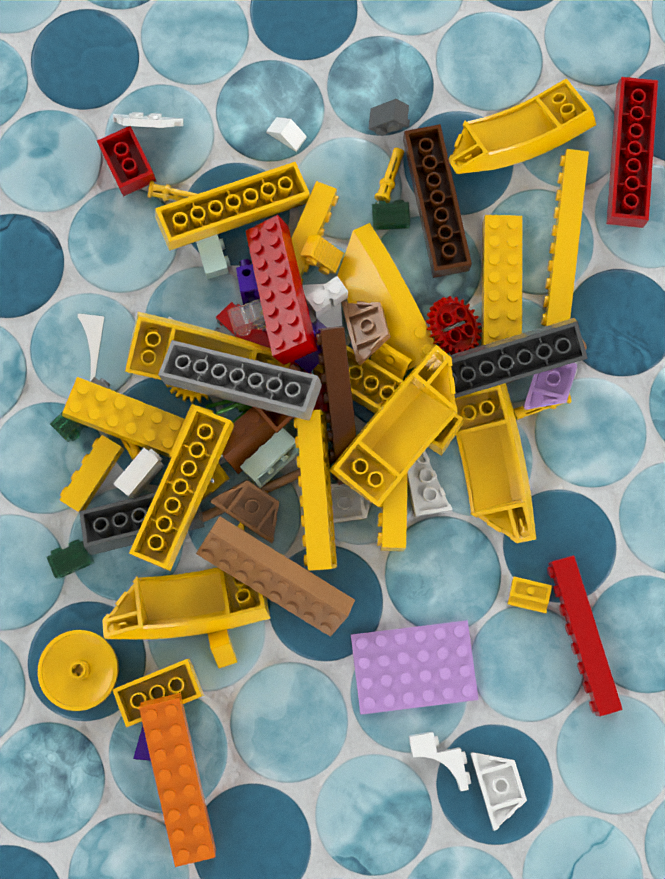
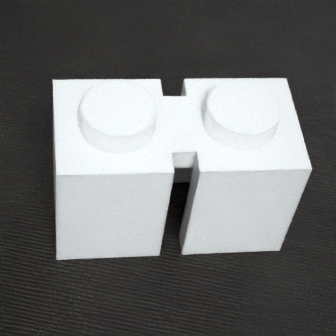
M338 276L323 285V290L318 288L305 297L307 306L314 316L318 318L331 309L329 300L332 299V305L335 307L347 299L348 290Z

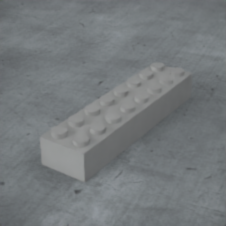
M174 340L170 343L158 374L164 384L308 421H310L322 386L317 375Z

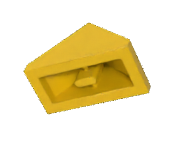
M228 630L207 633L210 648L218 668L237 663Z

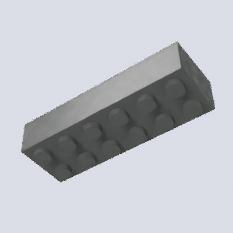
M156 493L80 511L84 548L89 554L95 555L133 545ZM199 505L188 531L205 527L201 505Z

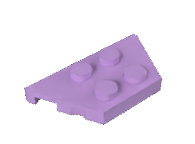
M571 363L534 374L524 409L567 403L576 374L577 364Z

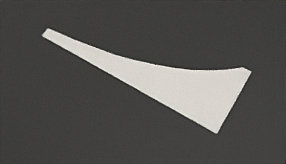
M78 314L77 317L84 327L89 344L91 382L96 375L104 316Z

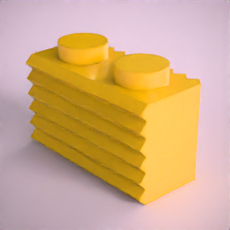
M309 235L300 255L306 259L305 262L307 264L317 266L320 273L325 275L329 273L336 274L344 253L321 236Z

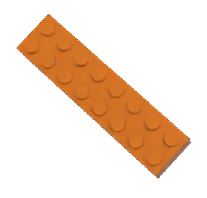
M181 693L143 701L140 703L139 710L175 867L215 858V842Z

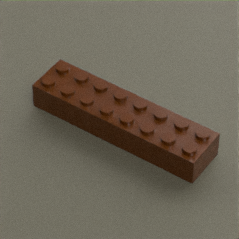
M441 124L404 131L403 143L432 276L436 278L468 272L472 262Z

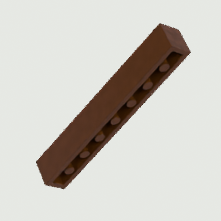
M342 326L318 329L319 334H316V344L320 346L321 353L318 354V362L323 367L320 379L321 384L325 385V392H322L324 404H327L328 410L325 411V421L329 423L330 428L327 431V439L332 445V449L329 450L330 461L334 463L356 437L345 330ZM332 474V479L336 480L338 485L344 484L334 474Z

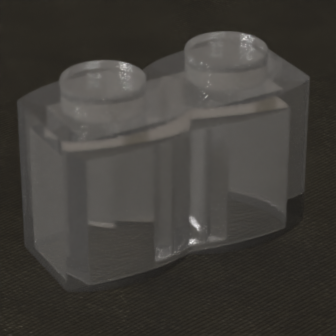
M260 299L227 310L235 335L245 336L252 329H266Z

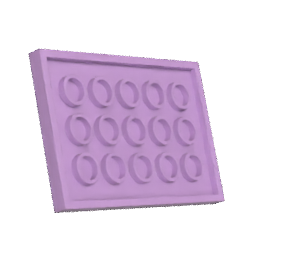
M468 620L351 635L360 715L479 700Z

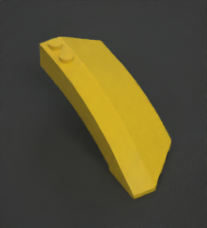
M566 78L537 96L505 111L468 122L465 120L462 133L458 135L455 142L454 152L452 155L450 154L448 159L449 164L456 174L495 170L532 159L565 144L596 126L593 110Z
M368 223L353 230L337 274L348 290V298L346 300L348 303L357 304V301L381 303L391 336L385 344L410 358L412 362L409 369L417 366L436 345L433 344L434 339L429 337L431 333L427 330L428 327L414 298L372 225Z
M137 312L125 372L161 380L158 374L172 340L284 368H289L290 363L286 365L281 364L272 356L271 348L196 325Z
M435 345L364 426L329 471L344 484L379 507L426 448L454 416L458 414L454 395L456 393L452 376V358L439 346Z
M506 383L455 398L458 415L464 418L463 425L457 432L456 438L466 479L470 514L485 521L487 525L496 531L504 533L515 543L536 540L528 473Z
M217 567L176 575L136 576L132 581L133 585L127 592L125 591L115 603V608L110 614H106L102 622L105 639H165L232 629L270 619L267 597Z

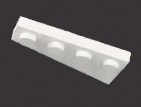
M426 451L411 466L407 475L414 517L453 510L445 497L446 494L443 487L441 488L435 470L432 469Z

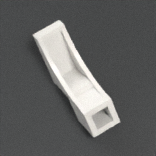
M433 732L409 736L413 758L427 757L441 762L454 775L459 790H469L468 784H471L469 772H465L464 764H467L465 751L461 752L459 747L437 751L436 748H440L438 736H434Z

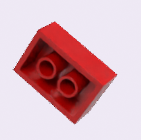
M131 126L97 140L123 197L148 186L151 181L157 182Z

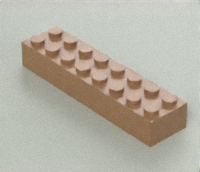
M219 516L196 552L204 560L217 566L222 571L230 574L238 581L243 582L256 592L269 598L272 602L277 603L330 637L348 617L355 602V599Z

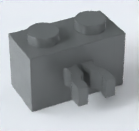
M393 99L371 108L368 129L374 131L377 135L384 136L389 132L409 127V105L398 99Z

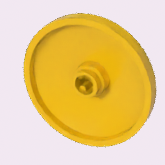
M72 630L55 637L42 652L38 663V681L43 693L53 704L70 711L87 710L102 703L113 691L112 689L116 685L119 673L118 659L109 642L102 636L86 630Z

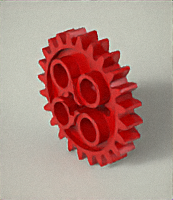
M451 296L443 297L433 303V306L429 308L431 312L427 313L430 319L426 320V323L430 324L427 330L432 331L429 337L435 338L433 344L438 343L441 349L444 348L446 353L450 352V355L478 346L479 343L477 341L481 340L478 334L482 330L478 329L481 323L476 322L479 316L473 315L475 309L470 310V304L464 305L463 299L458 302V297L453 299ZM462 321L466 322L461 326H457L449 331L443 332V330L448 327L454 326Z

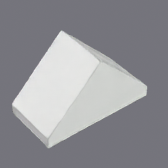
M276 117L266 131L267 134L295 152L298 151L307 138L292 119Z

